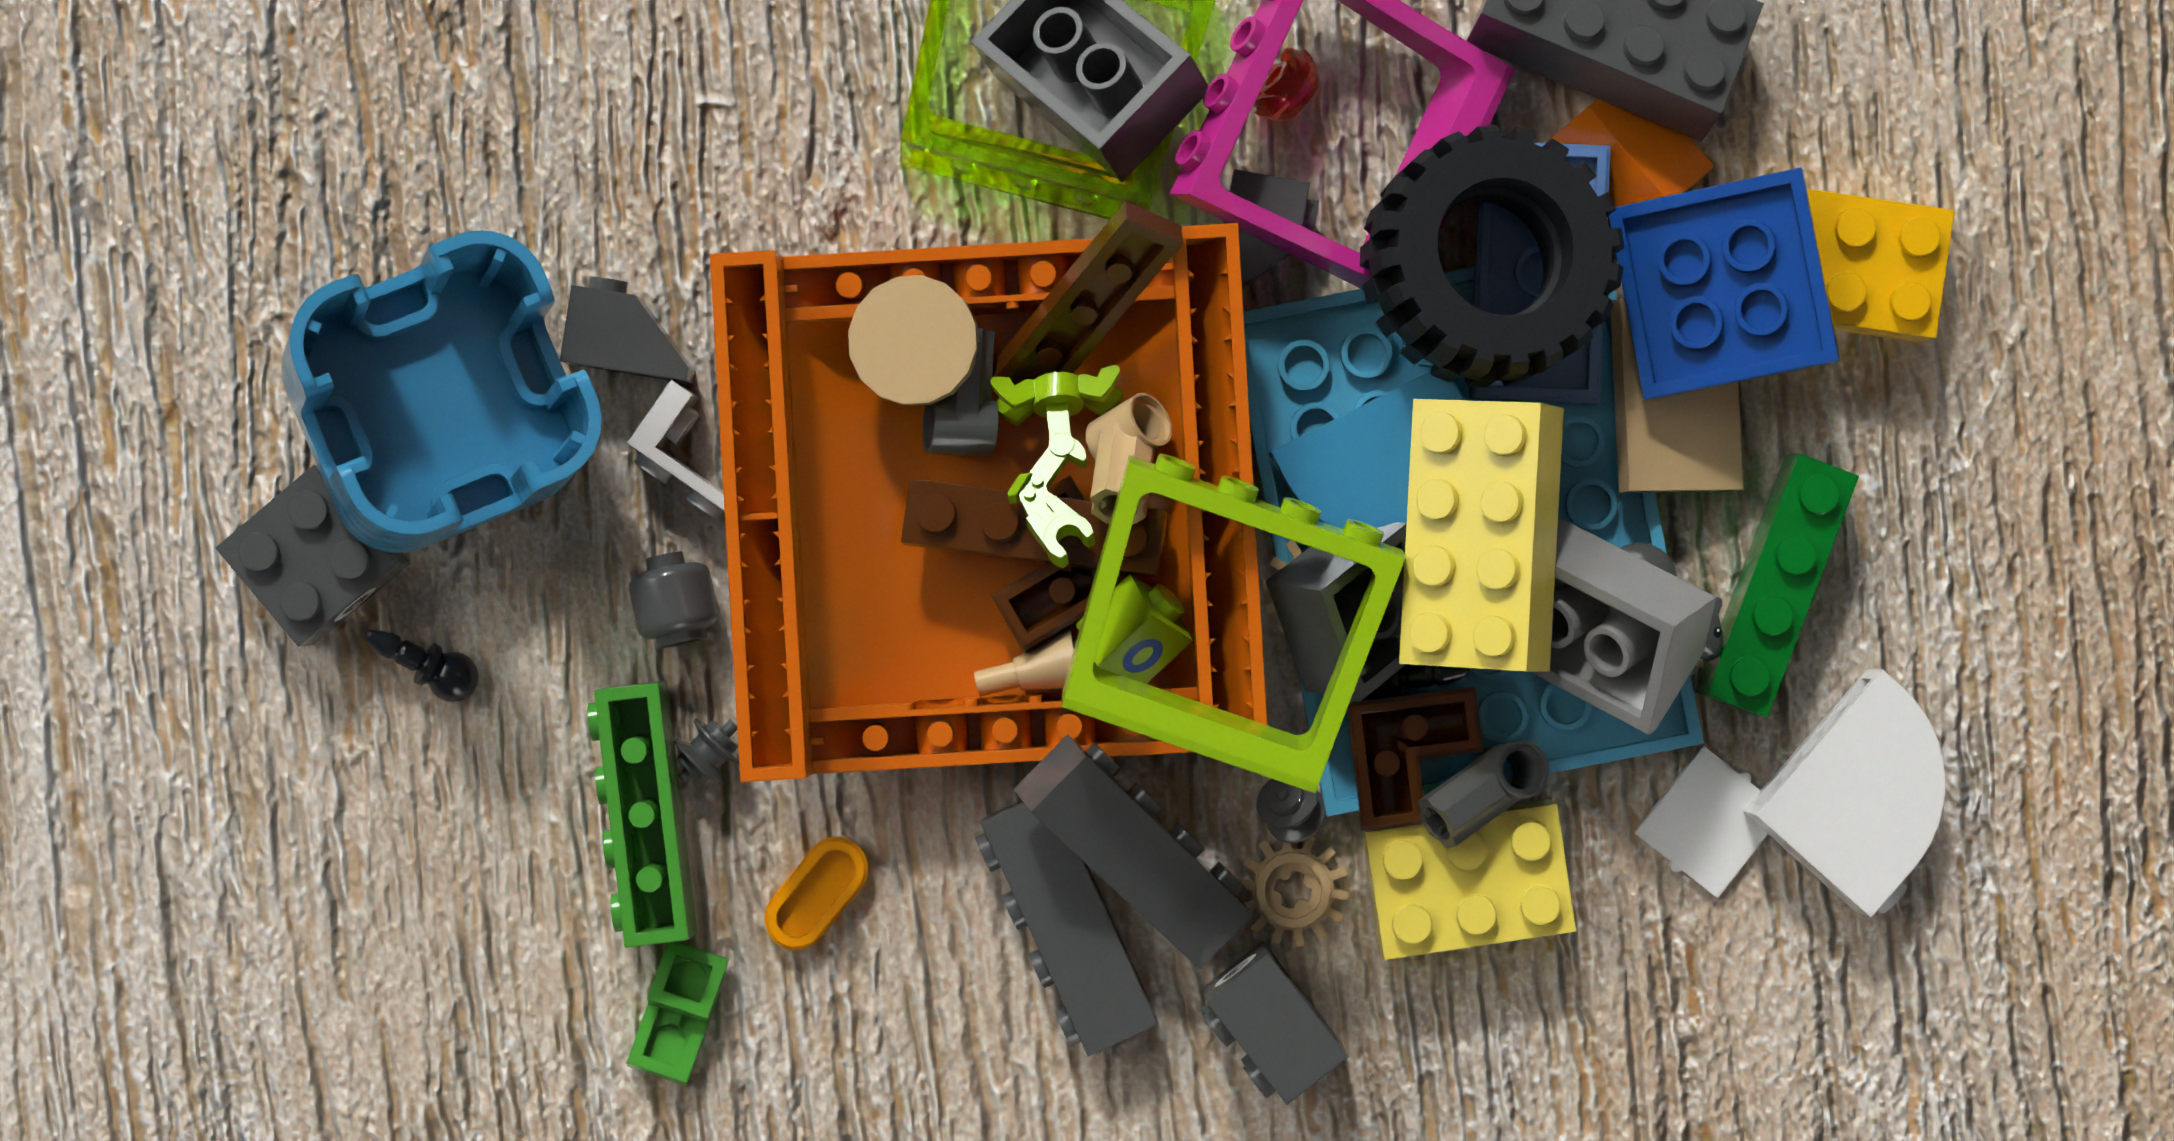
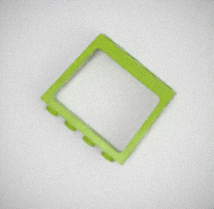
M1159 454L1156 463L1153 464L1129 455L1062 690L1061 707L1316 794L1351 697L1405 562L1406 556L1404 551L1382 543L1384 532L1367 523L1347 519L1344 528L1341 529L1318 521L1322 511L1306 502L1285 497L1280 508L1257 500L1256 497L1259 489L1245 481L1229 476H1221L1217 486L1194 478L1196 467L1179 458ZM1148 493H1156L1372 569L1371 579L1308 732L1302 735H1294L1104 670L1096 665V654L1137 506L1142 496Z

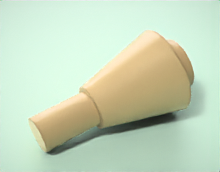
M1071 627L1042 642L1026 653L1024 652L1015 657L1014 662L974 672L980 697L1021 687V689H1063L1077 641Z

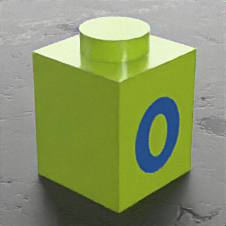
M1130 573L1114 589L1095 658L1096 665L1104 670L1147 684L1193 641L1180 618L1185 610L1178 598L1165 586L1157 584L1152 588ZM1082 619L1076 624L1078 631L1080 630Z

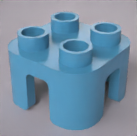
M483 230L464 232L428 247L418 267L365 288L360 275L353 274L324 285L305 300L294 318L284 349L281 367L286 394L341 521L352 535L372 548L390 553L417 551L545 500L567 484L588 461L597 446L602 427L601 407L597 394L584 369L566 376L544 321V317L555 302L551 286L537 258L517 240L501 233Z

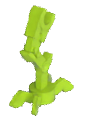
M1117 365L1101 368L1098 377L1085 373L1075 375L1068 372H1052L1041 375L1035 380L1026 379L1016 385L1013 384L1009 377L996 376L990 380L992 389L1000 397L996 401L998 414L1006 421L1018 426L1033 412L1047 418L1050 439L1049 447L1029 473L1019 474L1007 494L1009 504L1021 502L1027 515L1028 529L1046 552L1050 561L1060 568L1066 567L1069 563L1067 553L1058 544L1059 541L1065 536L1073 535L1080 538L1083 544L1090 548L1095 544L1091 524L1057 496L1051 494L1048 488L1067 462L1070 461L1080 467L1087 466L1084 447L1079 441L1071 437L1069 417L1079 413L1084 407L1101 416L1122 402V390L1114 387L1120 377V368Z

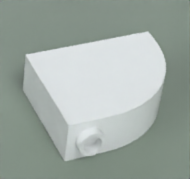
M1867 669L1743 812L1855 912L1868 917H1872L1877 910L1883 914L1890 910L1904 895L1907 889V885L1903 882L1904 879L1926 853L1939 826L1945 799V769L1939 741L1930 721L1915 699L1884 670Z

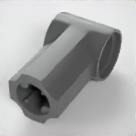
M978 328V352L971 375L954 394L932 405H925L922 438L926 453L990 458L993 455L998 436L999 418L996 401L991 400L992 387L990 383L993 374L995 331Z
M1518 740L1483 748L1482 752H1476L1466 767L1417 801L1420 807L1418 817L1429 835L1439 840L1445 848H1453L1519 800L1538 795L1546 786L1549 777L1547 758L1537 745L1529 741ZM1505 759L1510 763L1513 770L1511 785L1506 781L1503 773Z

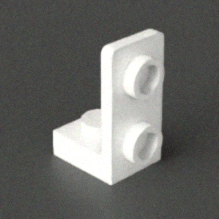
M671 380L627 443L640 452L634 461L638 466L665 484L671 475L677 477L692 488L686 499L718 520L724 512L723 491L663 449L669 440L678 445L690 431L699 416V413L692 409L699 397L680 383Z

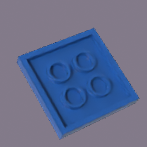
M1802 167L1615 207L1616 211L1609 215L1611 229L1621 228L1623 234L1624 249L1616 253L1618 264L1624 267L1621 282L1644 400L1648 401L1841 362Z

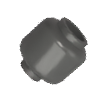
M683 551L661 554L645 559L647 571L637 574L629 583V593L639 635L646 639H656L657 648L673 647L706 639V628L711 627L718 619V608L708 567L699 562L685 563Z

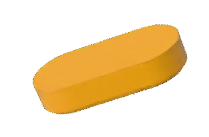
M830 836L819 841L809 851L771 898L766 907L764 915L765 927L769 936L776 944L789 950H803L813 946L823 937L861 890L868 878L869 860L862 846L855 840L845 836Z

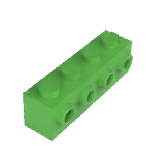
M667 680L594 690L595 702L588 703L587 714L592 741H600L603 766L595 768V783L599 804L608 805L610 830L603 831V850L607 868H615L618 893L611 894L610 898L615 932L623 931L625 948L690 940L697 933Z

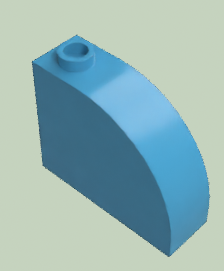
M1430 371L1271 451L1269 455L1292 496L1322 511L1318 521L1341 529L1344 528L1347 519L1361 521L1376 528L1396 522L1407 523L1413 399L1464 400L1454 379L1447 382L1432 376Z

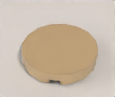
M923 275L895 277L873 288L857 306L848 330L849 356L859 378L881 398L905 406L932 405L954 394L971 375L976 362L975 357L978 352L979 342L978 324L968 303L946 283Z

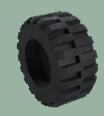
M1497 125L1478 126L1467 136L1458 131L1440 139L1432 148L1422 151L1387 184L1380 193L1381 201L1370 211L1364 229L1370 234V238L1360 247V267L1370 269L1371 278L1362 287L1367 304L1379 302L1384 316L1376 321L1378 327L1386 338L1396 332L1403 339L1406 345L1399 353L1415 365L1422 359L1429 361L1433 364L1431 375L1450 382L1457 376L1465 377L1467 386L1486 388L1496 381H1501L1506 386L1522 382L1534 374L1542 373L1586 344L1593 337V328L1605 322L1614 306L1608 295L1621 286L1624 267L1613 263V255L1624 249L1622 229H1610L1607 216L1616 211L1613 201L1608 192L1599 197L1589 184L1597 175L1585 161L1576 168L1564 159L1569 152V148L1554 139H1551L1542 147L1534 144L1535 131L1514 127L1506 135H1500V129ZM1467 201L1492 203L1512 212L1529 228L1540 249L1543 262V279L1537 299L1527 309L1514 315L1489 313L1471 305L1451 286L1443 272L1439 259L1438 233L1444 217L1457 205Z

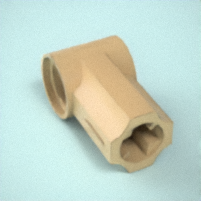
M1137 393L1096 418L1087 426L1086 443L1096 461L1090 496L1092 500L1091 513L1106 524H1110L1129 455L1153 463L1155 450L1168 443L1172 436V424L1169 415L1155 397L1147 393ZM1149 493L1141 497L1132 525L1146 517Z

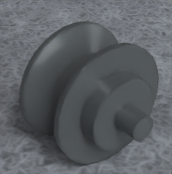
M695 718L694 724L698 735L691 743L679 739L674 741L677 748L681 751L677 759L685 767L678 774V777L686 784L695 776L703 783H706L710 778L721 785L723 780L718 770L726 760L739 764V755L735 751L738 748V742L732 737L737 731V725L731 719L723 727L714 720H711L706 725L698 718Z
M1270 779L1262 787L1257 797L1256 808L1259 817L1267 824L1270 833L1282 842L1297 843L1304 841L1316 834L1325 822L1326 811L1322 795L1318 791L1315 794Z

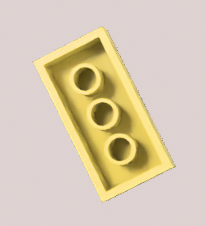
M1413 399L1399 664L1550 672L1564 408L1531 402Z

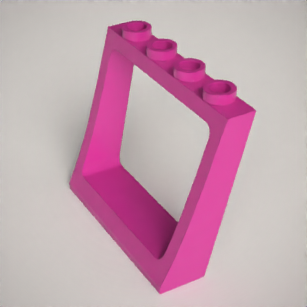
M1261 0L1254 17L1250 16L1244 19L1232 34L1230 48L1236 52V55L1227 74L1222 73L1215 77L1204 93L1203 105L1209 111L1200 130L1189 133L1178 147L1175 159L1176 163L1182 166L1169 194L1227 223H1238L1239 229L1363 290L1362 285L1371 278L1370 269L1360 267L1359 252L1227 191L1221 184L1220 176L1303 2V0ZM1338 0L1433 63L1440 71L1439 84L1396 175L1422 151L1432 148L1440 139L1458 131L1467 136L1478 126L1490 125L1514 74V68L1455 35L1400 0ZM1448 214L1444 217V219L1442 220V222H1441V224H1440L1439 233H1440V231H1441V229H1442V227H1443V224H1444V222H1445V220H1446ZM1368 233V235H1367V238H1366L1364 244H1365V243L1369 240V238H1370V234H1369V233Z

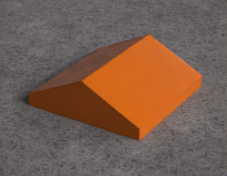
M1599 98L1547 141L1549 142L1551 139H1554L1561 144L1611 146L1609 195L1615 207L1684 193L1715 167L1690 137L1609 104ZM1608 216V224H1609V227H1610V229H1611L1610 219H1609V216Z

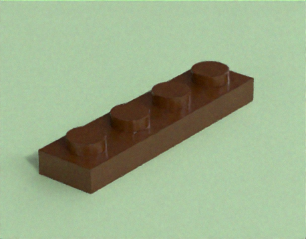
M1125 200L993 361L992 377H1009L1013 384L1016 385L1026 379L1035 380L1037 377L1047 373H1074L1183 244L1182 226Z
M910 478L901 543L904 545L1053 564L1028 529L1027 515L1021 502L1009 504L1007 490ZM1058 497L1091 524L1095 544L1088 548L1077 536L1069 535L1063 537L1058 544L1067 553L1069 563L1067 566L1097 570L1109 524H1106L1091 513L1092 501ZM1147 508L1146 517L1132 525L1119 573L1159 578L1168 513L1165 510Z

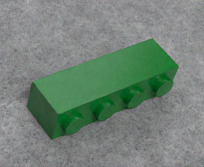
M1800 453L1785 455L1721 623L1723 631L1722 652L1716 659L1707 660L1695 693L1753 715L1768 718L1857 484L1858 475Z

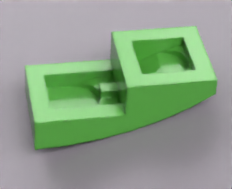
M680 942L667 943L647 997L648 1004L626 1062L627 1067L688 1087L729 964L728 958Z

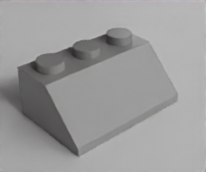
M1558 517L1550 672L1531 673L1650 735L1659 726L1704 652L1717 597Z

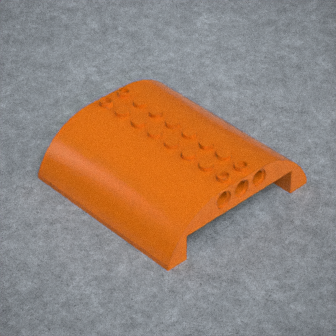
M1238 223L1182 226L1183 244L1073 374L1081 375L1085 373L1098 377L1101 368L1117 365L1120 368V377L1114 387L1120 388L1123 392L1121 403L1137 393H1147L1155 397L1163 405L1172 424V436L1168 443L1155 450L1153 464L1156 463L1159 454H1165L1194 465L1196 470L1193 477L1218 486L1221 476H1229L1253 485ZM1094 238L781 256L776 250L710 254L740 782L805 779L812 774L1042 761L1067 734L1084 750L1095 742L1110 757L1192 752L1061 707L1063 689H1021V687L980 697L974 672L1014 662L1015 657L1024 653L991 596L1046 563L904 545L901 543L909 482L910 478L1009 491L1019 474L1029 473L1049 447L1050 439L1047 418L1033 412L1017 426L1006 421L998 414L997 442L994 453L990 458L926 453L922 438L925 405L905 406L881 398L859 378L849 356L848 330L857 306L870 291L895 277L923 275L946 283L968 303L978 328L995 331L994 361ZM992 389L991 400L997 401L1000 397ZM1084 407L1079 413L1069 417L1071 437L1079 441L1084 447L1087 466L1080 467L1070 461L1067 462L1049 487L1070 475L1084 499L1092 501L1090 496L1096 461L1086 443V429L1088 424L1100 417V415ZM1149 493L1147 508L1165 510L1168 513L1159 578L1141 575L1134 576L1152 588L1157 584H1161L1178 598L1185 610L1180 618L1193 641L1147 684L1267 725L1256 528L1156 493ZM1078 622L1070 626L1075 639H1077L1079 634L1076 627Z

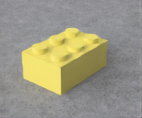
M1549 799L1512 805L1453 848H1445L1439 840L1429 835L1423 824L1361 831L1378 950L1384 960L1576 932L1558 805Z

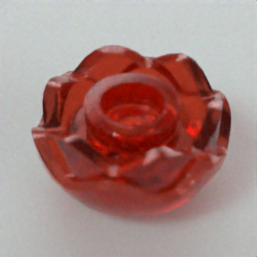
M1285 48L1283 50L1280 63L1272 65L1253 105L1256 108L1254 112L1256 115L1272 121L1290 120L1299 114L1309 103L1318 89L1319 75L1316 63L1306 49L1303 48L1301 52L1293 48Z

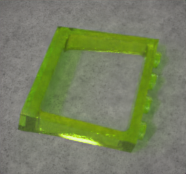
M930 0L900 140V166L1108 220L1112 218L1125 200L1150 211L1176 127L1121 183L1087 154L933 114L930 108L952 0ZM1145 0L1180 9L1188 15L1189 22L1180 47L1191 55L1197 65L1217 0Z

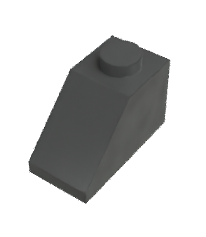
M1234 169L1229 192L1314 232L1319 201L1307 199L1310 182ZM1239 229L1242 288L1291 254Z
M590 276L589 287L571 285L560 362L573 366L694 384L695 370L643 299L634 294H627L628 282Z

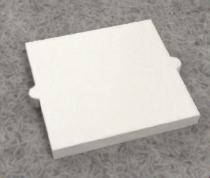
M1701 746L1634 833L1669 860L1668 866L1670 870L1674 872L1682 870L1718 898L1768 835L1766 831L1743 812L1761 790L1750 783L1752 777L1748 772H1736L1705 746Z

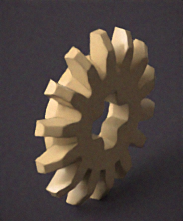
M1314 836L1304 840L1301 849L1292 848V843L1282 842L1283 850L1275 853L1265 839L1258 845L1266 859L1260 864L1246 856L1242 862V865L1255 872L1253 880H1239L1246 887L1245 890H1251L1252 899L1243 903L1249 910L1256 909L1260 914L1250 928L1257 934L1267 923L1272 925L1274 931L1270 943L1280 945L1284 931H1293L1295 947L1305 946L1303 930L1312 927L1319 940H1322L1328 935L1320 921L1327 916L1340 923L1344 915L1333 909L1331 905L1333 899H1350V891L1335 889L1333 881L1348 875L1346 867L1328 869L1325 863L1336 853L1330 846L1318 856L1311 853L1316 838ZM1292 871L1304 874L1302 884L1306 888L1311 889V894L1308 900L1297 899L1293 908L1282 905L1283 894L1274 890L1275 883L1278 878L1288 880Z

